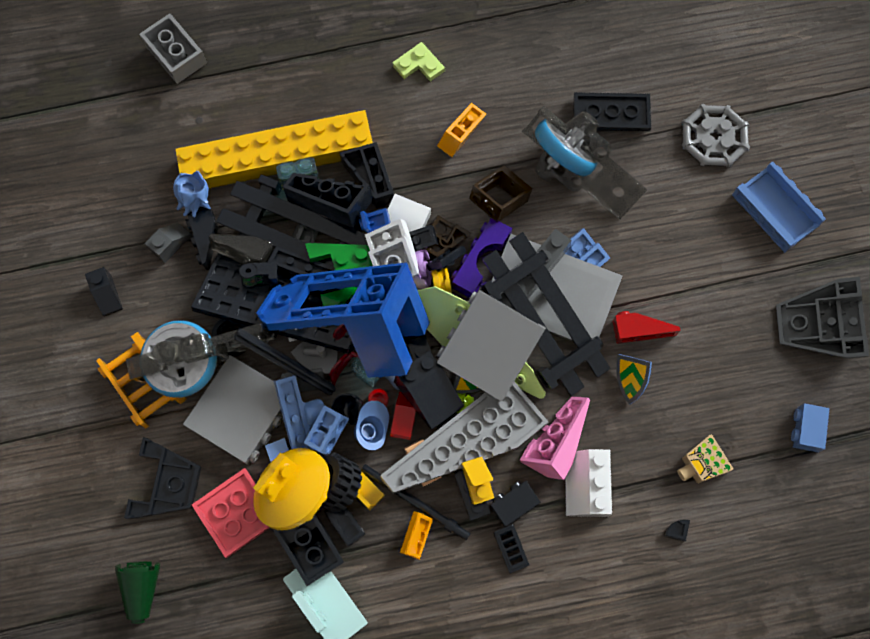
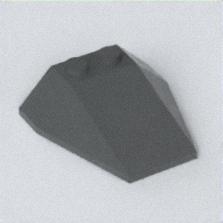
M860 277L837 279L776 305L781 345L847 359L869 357Z

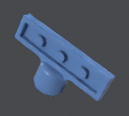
M295 375L274 380L291 449L308 448L315 451L310 446L304 444V441L324 407V403L319 399L303 402Z

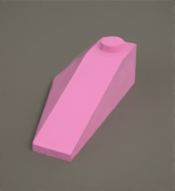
M571 397L556 413L557 418L550 426L545 425L542 429L544 431L537 440L533 439L528 444L520 459L521 463L548 478L564 480L574 461L590 402L589 398Z

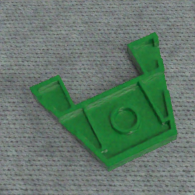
M305 244L310 263L331 258L334 270L373 266L368 253L370 251L368 245ZM347 287L321 294L323 306L347 303V300L353 297L358 287Z

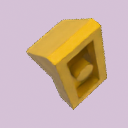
M480 456L462 462L472 504L476 505L493 499L494 495L490 481H493V477L483 458Z

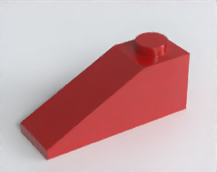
M629 311L617 313L612 321L617 344L677 336L680 332L679 326L642 314L629 313Z

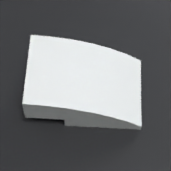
M394 194L387 209L391 223L401 219L406 222L409 232L425 227L431 215V208L397 194Z
M399 219L365 234L370 249L368 253L373 266L407 262L412 277L419 275L415 250L405 221Z

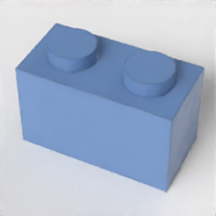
M804 403L796 408L793 418L796 421V425L791 434V440L794 441L793 448L820 452L826 446L829 408Z

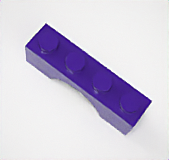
M492 218L488 223L485 222L480 230L482 234L479 239H474L470 247L472 249L469 255H464L460 270H455L451 277L452 289L469 298L474 291L477 293L483 282V276L478 271L476 265L479 258L489 251H502L510 234H512L511 227L500 221L496 222Z

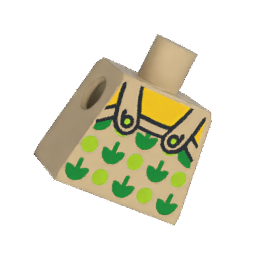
M711 434L682 457L686 466L680 468L677 472L683 481L693 477L697 483H701L732 471L733 467Z

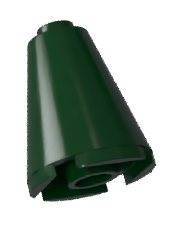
M151 561L127 563L125 568H121V564L115 566L126 618L131 620L133 624L144 623L145 619L150 616L160 570L159 562H156L155 566H152Z

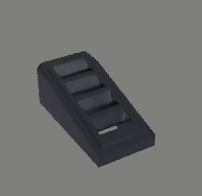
M514 524L493 532L509 573L530 566ZM509 533L512 534V537L501 540V536ZM515 541L516 545L507 549L504 548L505 544ZM518 549V554L508 557L507 553ZM522 558V562L511 566V561Z

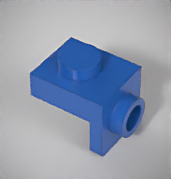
M386 208L368 214L365 211L360 212L361 219H359L361 229L367 233L391 223Z

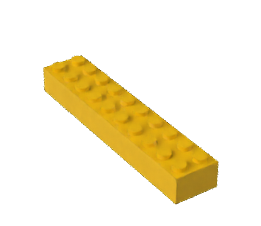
M363 110L176 148L179 173L192 175L195 171H199L206 180L208 187L213 188L233 184L236 181L242 182L260 178L261 174L271 176L341 161L340 152L373 142L366 111Z

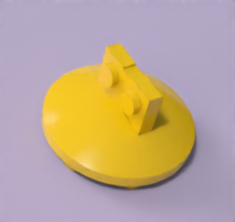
M295 448L284 453L280 452L265 468L258 482L253 487L255 489L253 504L259 520L275 530L293 529L310 521L322 503L327 499L330 473L326 461L318 453L308 448Z

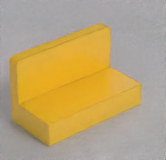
M361 471L362 481L360 482L361 487L357 492V498L371 510L385 495Z

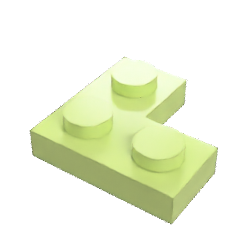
M422 42L392 62L393 67L404 79L418 69L430 82L445 72V67Z

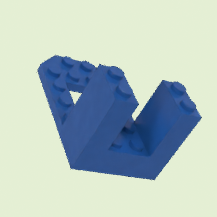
M407 262L296 275L290 279L291 283L283 287L278 285L272 288L256 312L259 320L269 331L345 324L368 378L407 375L413 361L403 337L424 335L430 323ZM358 287L349 304L300 309L310 291Z

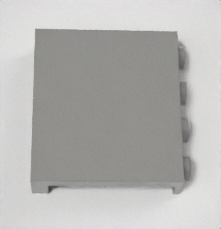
M479 290L478 293L474 291L468 301L471 304L467 311H462L458 318L460 324L457 329L453 327L447 337L450 340L446 347L442 346L437 354L439 360L437 363L498 400L503 401L546 327L528 319L484 293L483 290Z
M229 355L183 425L249 466L251 462L254 463L260 455L259 450L262 445H266L272 436L270 433L283 420L274 381Z

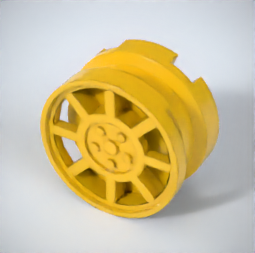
M443 268L441 271L432 270L433 287L436 286L452 294L448 269Z

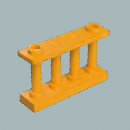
M136 332L131 336L135 342L132 344L133 347L108 364L100 358L96 361L100 366L97 368L104 378L108 377L133 415L130 416L132 421L137 426L141 425L146 429L149 427L145 421L146 417L170 400H176L181 404L187 399L186 397L174 398L163 395L141 412L138 411L134 402L151 391L152 388L146 383L128 396L123 386L142 373L140 365L119 380L112 373V370L132 356L141 353L145 339Z

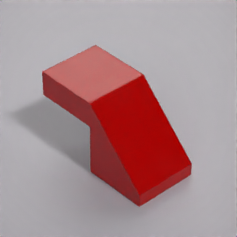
M399 392L390 437L411 440L416 410L402 392Z

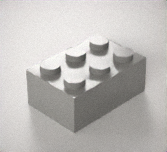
M170 13L139 34L147 49L177 84L207 64L202 50Z

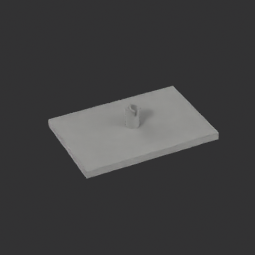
M510 234L501 256L509 270L522 263L509 240L516 236ZM529 241L537 252L541 245ZM565 254L550 274L590 337H600L622 275ZM538 287L528 300L551 334L573 342Z

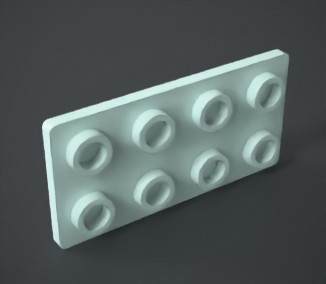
M297 569L283 578V581L292 592L295 602L316 632L320 633L324 639H349L367 625V620L331 571L306 586Z

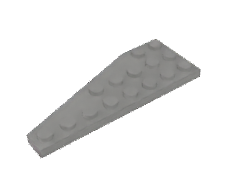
M514 382L503 401L485 392L381 474L380 478L393 494L460 470L462 469V462L480 456L483 460H487L515 450L544 427L548 421Z

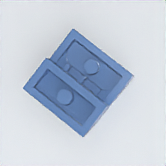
M584 228L580 229L570 238L572 240L571 247L565 253L598 267H601L610 259L601 245L595 243Z

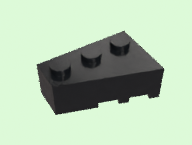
M377 142L339 153L341 163L358 185L363 183L370 184L374 199L372 203L376 208L391 203L394 192Z

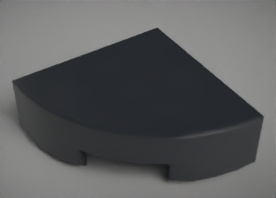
M679 520L672 523L666 529L664 537L685 542L690 520Z

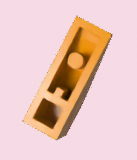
M471 103L445 131L437 147L453 157L480 124L486 113Z

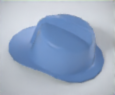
M369 401L362 406L359 412L357 424L354 428V436L358 443L367 450H377L385 442L389 413L383 403Z

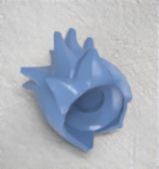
M195 171L192 175L180 173L175 179L173 186L175 197L178 200L177 210L184 206L185 212L183 215L187 216L192 211V216L195 218L200 206L211 209L207 200L209 187L200 172Z

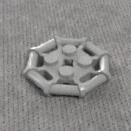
M701 104L695 112L681 122L683 126V144L681 146L701 163V166L717 165L731 167L733 162L750 149L748 143L749 123L738 116L729 105L708 106ZM708 113L722 114V116L709 117ZM726 115H727L735 124H737V126H734V127H733V126H732V123H731L729 120L725 119V118H726ZM702 116L703 121L699 125L693 123ZM691 131L695 132V140H691ZM740 131V142L735 141V133ZM717 133L719 137L715 140L710 134ZM694 146L701 147V148L703 149V152L705 153V155H703V154H702L697 148H695ZM732 147L737 149L730 156L727 154L728 149ZM709 155H719L721 158H712Z

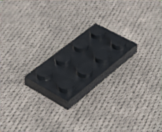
M574 92V127L576 125L581 127L586 119H588L590 124L585 130L650 132V94Z

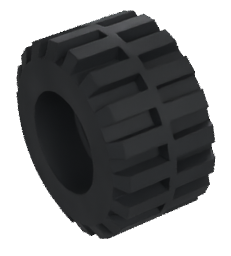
M332 452L323 456L329 468L330 483L327 499L322 503L321 507L332 512H340L341 509H346L348 504L351 505L353 499L357 497V492L361 487L362 476L360 475L361 469L356 463Z

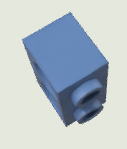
M324 405L304 444L322 454H330L349 418Z

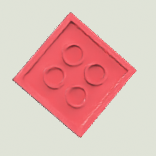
M246 468L192 504V507L225 558H228L270 528L262 523L255 513L253 504L255 489L253 487L256 483Z

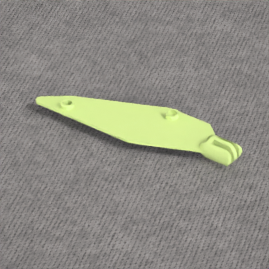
M436 286L418 290L430 322L427 330L442 346L446 347L450 341L447 338L453 327L457 329L460 321H458L460 314L463 310L467 311L471 304ZM525 362L514 382L521 390L542 399L546 393L533 369Z

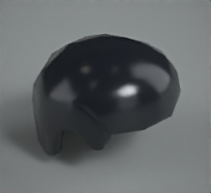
M344 393L338 395L333 400L331 409L349 418L346 425L351 426L357 424L359 412L364 404L358 396Z

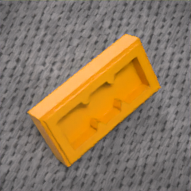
M413 512L400 553L420 560L433 518L419 512Z

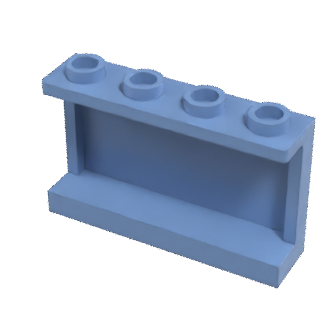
M771 162L762 172L747 183L739 185L732 194L784 253L826 220L821 210L816 208L805 194H802L796 187V184L774 162Z

